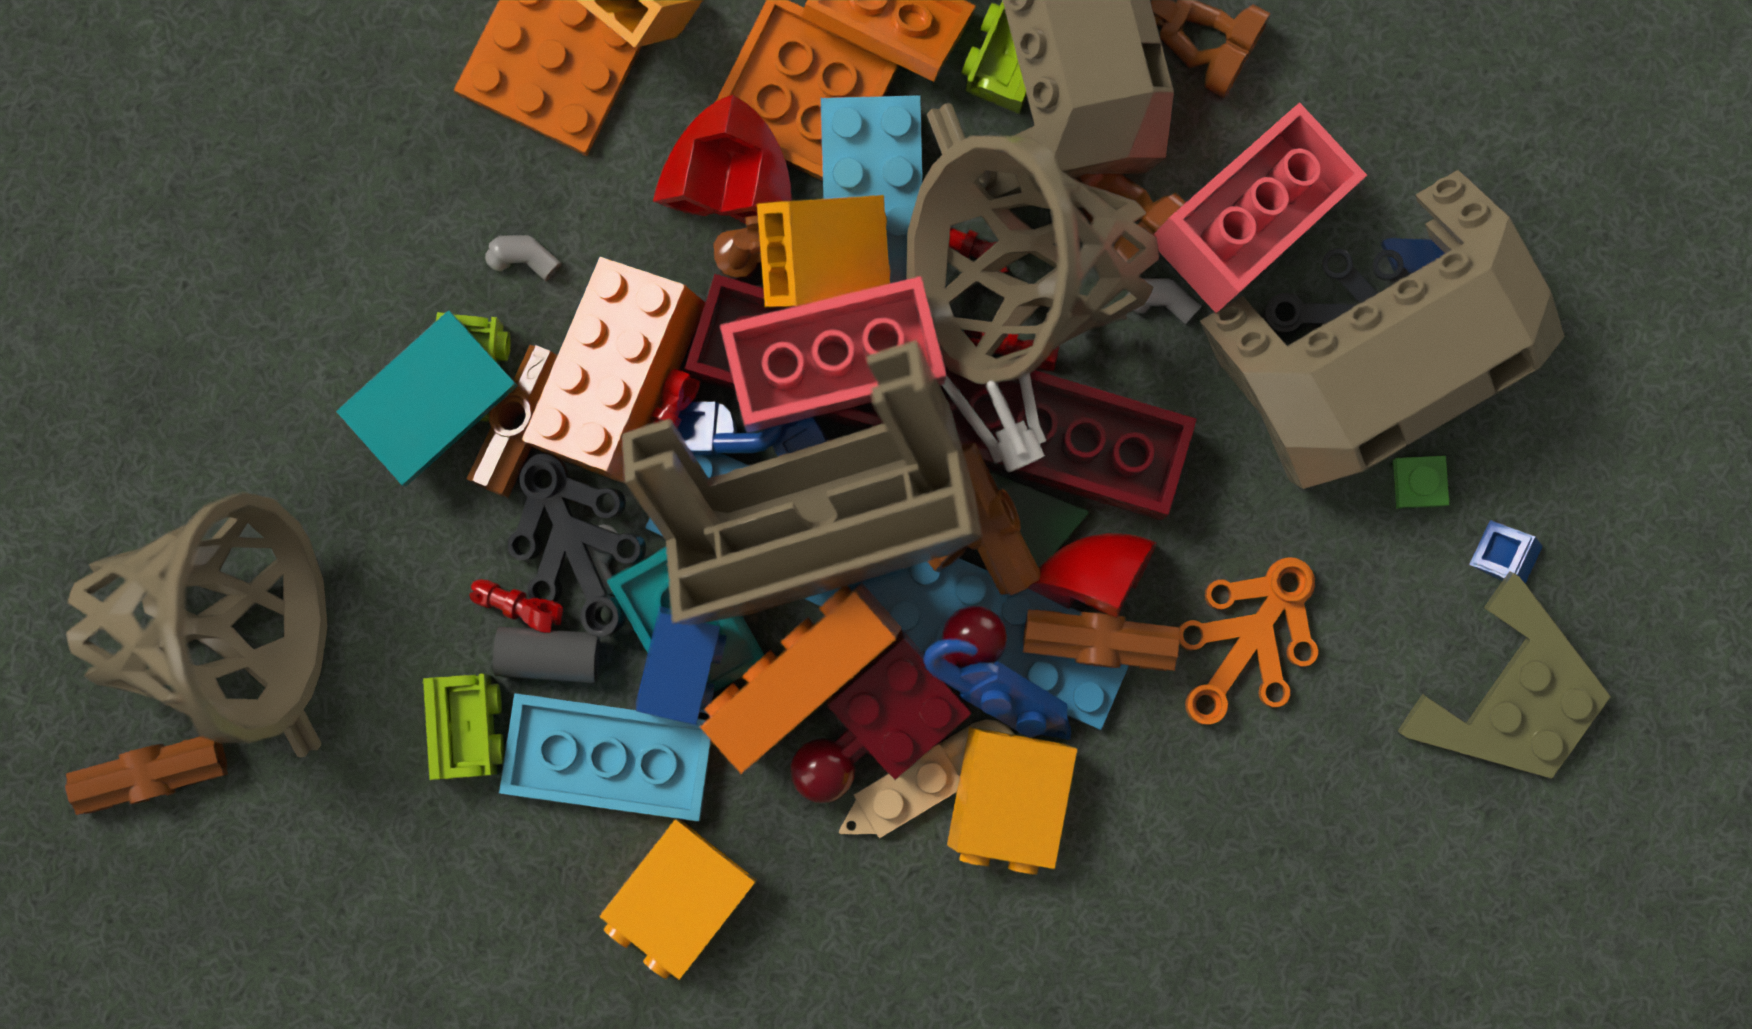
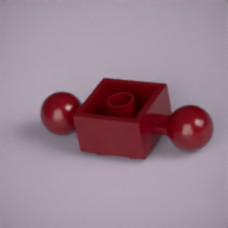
M973 605L957 610L946 621L942 632V640L956 639L966 641L976 646L978 651L975 655L960 652L948 653L942 658L959 668L977 663L993 664L997 662L1004 653L1007 643L1004 623L996 613L982 606ZM902 628L894 641L827 698V706L848 729L835 741L824 738L811 740L801 746L795 753L790 768L791 779L798 793L809 801L829 803L844 796L854 780V763L867 751L896 780L972 714L967 701L960 697V693L956 689L937 679L926 669L924 663L925 654Z

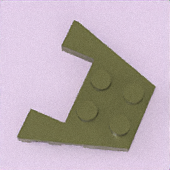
M1509 571L1484 606V609L1523 634L1526 639L1467 722H1464L1422 694L1398 732L1409 739L1553 778L1611 696L1523 580Z

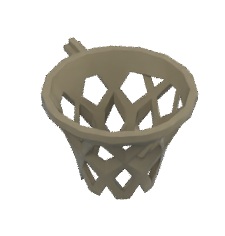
M944 104L940 109H931L927 113L942 156L931 166L918 192L907 232L906 278L908 280L922 277L942 360L951 372L978 384H987L989 381L997 383L1021 379L1035 370L1050 355L1054 348L1096 327L1126 320L1127 313L1145 305L1154 287L1138 275L1159 260L1157 238L1134 223L1146 214L1137 202L1075 181L1058 169L1053 152L1032 137L970 136L965 138L952 104ZM986 170L1016 174L1022 193L993 199L976 179ZM1032 205L1052 209L1054 222L1033 230L1009 209ZM1078 207H1084L1094 218L1092 226L1087 222L1084 212ZM982 216L999 241L973 262L949 247L951 225ZM1121 235L1140 249L1127 261L1112 247ZM1078 237H1079V239L1081 240V242L1083 243V247H1082V249H1081L1080 252H1079ZM1028 253L1055 268L1034 284H1029L1000 272V270ZM947 263H949L962 273L945 288ZM1094 264L1100 279L1088 296L1079 294L1081 280ZM977 282L1004 297L992 322L956 318L953 315L950 304ZM1123 289H1126L1128 292L1131 293L1126 297L1120 299L1119 301L1113 303L1112 305L1106 307L1105 309H1102ZM1040 306L1051 307L1044 323L1037 326H1021ZM961 329L984 332L985 334L976 347ZM1008 334H1036L1032 347L997 359L991 357Z
M249 493L230 494L204 506L192 518L189 524L165 534L140 549L94 561L89 564L94 573L74 583L68 603L88 616L66 632L71 654L94 665L84 675L91 682L104 687L153 697L189 715L200 736L218 743H250L277 736L284 732L297 757H306L310 750H318L322 743L304 708L314 693L322 667L327 634L324 580L310 539L300 522L275 499ZM230 517L212 539L202 540L207 530L215 522ZM249 524L264 538L239 536L246 525ZM232 547L272 548L277 558L249 583L220 571ZM282 575L284 600L267 592ZM119 577L126 579L103 602L91 595ZM188 586H198L227 595L198 615L185 610V588ZM141 599L144 613L155 618L144 631L132 614ZM257 603L284 615V637L253 650L232 625L253 604ZM103 629L119 642L123 648L115 655H112L90 642L89 639ZM197 639L224 657V659L201 665H192L186 643ZM245 669L265 689L258 699H226L216 678ZM162 685H170L174 691L166 689Z

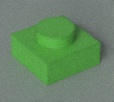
M1446 456L1408 457L1393 460L1397 509L1444 507L1449 505Z

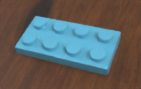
M920 96L821 98L823 199L884 195L885 214L887 217L888 259L891 270L890 284L907 280V232L918 192L922 185Z
M514 693L499 793L700 821L712 742L700 728L706 720L697 719L696 725L636 712V710Z

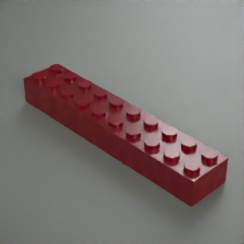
M714 274L685 366L686 373L696 380L736 392L720 325L797 306L765 307L764 288ZM944 364L946 376L960 391L997 442H999L996 432L1005 428L994 406L987 384H978L951 372ZM1033 370L1030 372L1039 425L1046 438L1045 442L1040 443L1045 456L1007 472L1003 461L994 463L988 447L949 397L943 386H940L949 404L960 444L975 442L987 468L1154 519L1163 520L1169 515L1196 418ZM1019 379L997 382L1015 424L1024 420L1027 429H1029ZM873 402L817 416L860 430L884 424Z

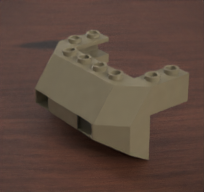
M1003 0L1035 125L1012 137L1034 138L1053 152L1058 169L1072 179L1084 174H1143L1149 172L1166 158L1174 90L1150 0ZM986 170L976 179L993 199L1022 193L1016 174Z
M1459 170L1439 179L1433 185L1415 195L1417 202L1434 218L1425 224L1429 238L1445 254L1365 302L1356 305L1329 323L1310 332L1293 344L1286 346L1244 296L1226 304L1217 313L1214 312L1200 320L1216 359L1261 414L1289 481L1298 487L1305 489L1366 470L1539 369L1565 337L1552 293L1510 217Z
M917 340L866 356L868 366L879 386L872 387L871 390L873 403L884 424H879L863 431L831 439L792 453L782 454L776 458L744 468H738L712 478H708L670 419L622 434L625 483L666 540L672 623L695 625L754 614L944 557L982 538L974 488L951 410Z

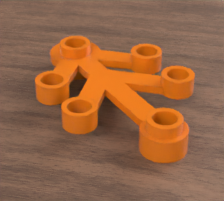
M1283 558L1269 567L1265 577L1232 583L1220 579L1213 581L1207 586L1205 600L1211 608L1216 610L1228 608L1236 600L1259 597L1267 598L1256 614L1208 623L1190 620L1184 622L1179 627V644L1184 649L1191 651L1200 649L1209 642L1239 637L1208 684L1195 687L1187 695L1185 708L1188 716L1194 722L1210 725L1219 722L1225 716L1228 709V701L1225 694L1255 651H1257L1263 683L1259 687L1260 700L1264 705L1271 706L1272 708L1281 707L1288 702L1290 687L1283 680L1273 624L1283 610H1285L1292 640L1286 650L1289 661L1295 666L1304 667L1313 664L1318 657V647L1310 636L1304 604L1313 594L1315 577L1311 568L1304 561L1297 558ZM1286 573L1293 574L1298 580V586L1293 592H1287L1281 587V578ZM1217 585L1224 586L1229 591V599L1225 604H1218L1212 599L1211 592ZM1188 626H1195L1201 632V640L1196 645H1190L1184 640L1183 633ZM1299 642L1308 644L1311 649V656L1307 661H1300L1294 655V648ZM1271 683H1277L1283 689V697L1278 702H1272L1266 696L1267 686ZM1202 695H1208L1214 701V709L1210 714L1204 715L1196 707V702Z

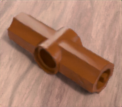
M537 345L529 346L513 379L518 386L489 412L491 428L468 474L467 480L490 492L509 498L531 449L534 448L523 441L522 438L558 355ZM525 413L526 416L523 424L513 430L515 419L520 414Z
M975 442L971 444L965 443L961 447L974 488L982 538L968 544V546L973 550H978L1000 595L1009 594L1011 596L1027 589L1031 584L1040 579V570L1019 531L1021 529L1020 518L1010 495L1004 489H998Z
M1028 609L1024 627L1022 653L1075 659V663L1091 666L1120 668L1121 665H1127L1142 669L1175 671L1180 641L1179 628L1126 621V617L1117 616L1115 618L1102 613L1081 612V615H1072L1057 611Z
M199 736L169 746L158 744L120 754L117 760L66 773L67 781L65 788L68 801L72 805L75 814H90L126 802L137 804L150 801V798L165 794L167 796L176 793L175 789L228 775L227 760L222 743Z

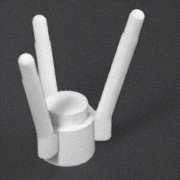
M1030 373L1019 379L1029 429H1027L1024 420L1015 424L997 383L993 381L987 383L994 406L1005 428L996 432L999 442H997L960 391L946 376L945 384L942 385L988 447L994 463L1003 461L1007 472H1010L1045 456L1040 443L1045 442L1046 438L1039 425Z

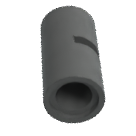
M499 626L495 636L493 651L494 676L596 683L599 669L600 636H594L588 632L551 630L550 633H544L531 628Z

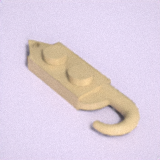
M985 719L969 725L970 727L1014 734L1009 726L998 720ZM969 726L934 746L896 780L890 774H887L854 794L856 800L839 829V834H877L881 838L956 793ZM849 821H854L856 823V828L854 830H849L847 828V823Z

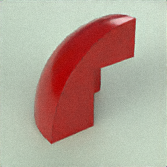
M730 95L714 102L702 111L680 136L663 167L653 202L689 214L708 216V214L713 213L722 216L729 215L738 219L741 223H746L745 217L758 216L757 204L791 201V184L784 155L767 123L751 106L738 97Z
M1105 533L1081 538L1062 547L1051 555L1039 567L1040 579L1031 584L1028 589L1067 609H1070L1075 599L1117 618L1131 588L1136 589L1157 547V542L1144 537L1123 533Z

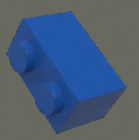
M659 606L636 699V712L693 725L697 723L699 712L707 713L704 709L712 702L715 684L707 682L711 663L720 665L727 635L719 633L720 624L718 620L695 625L672 623V610Z

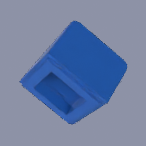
M1490 520L1469 565L1502 581L1508 572L1511 571L1526 583L1543 546L1535 536Z

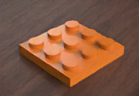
M499 0L454 91L463 98L587 156L641 47H633L577 0Z
M766 0L716 101L730 95L743 100L767 123L780 145L786 164L823 181L820 99L883 97L900 65L802 18L804 7L789 0Z

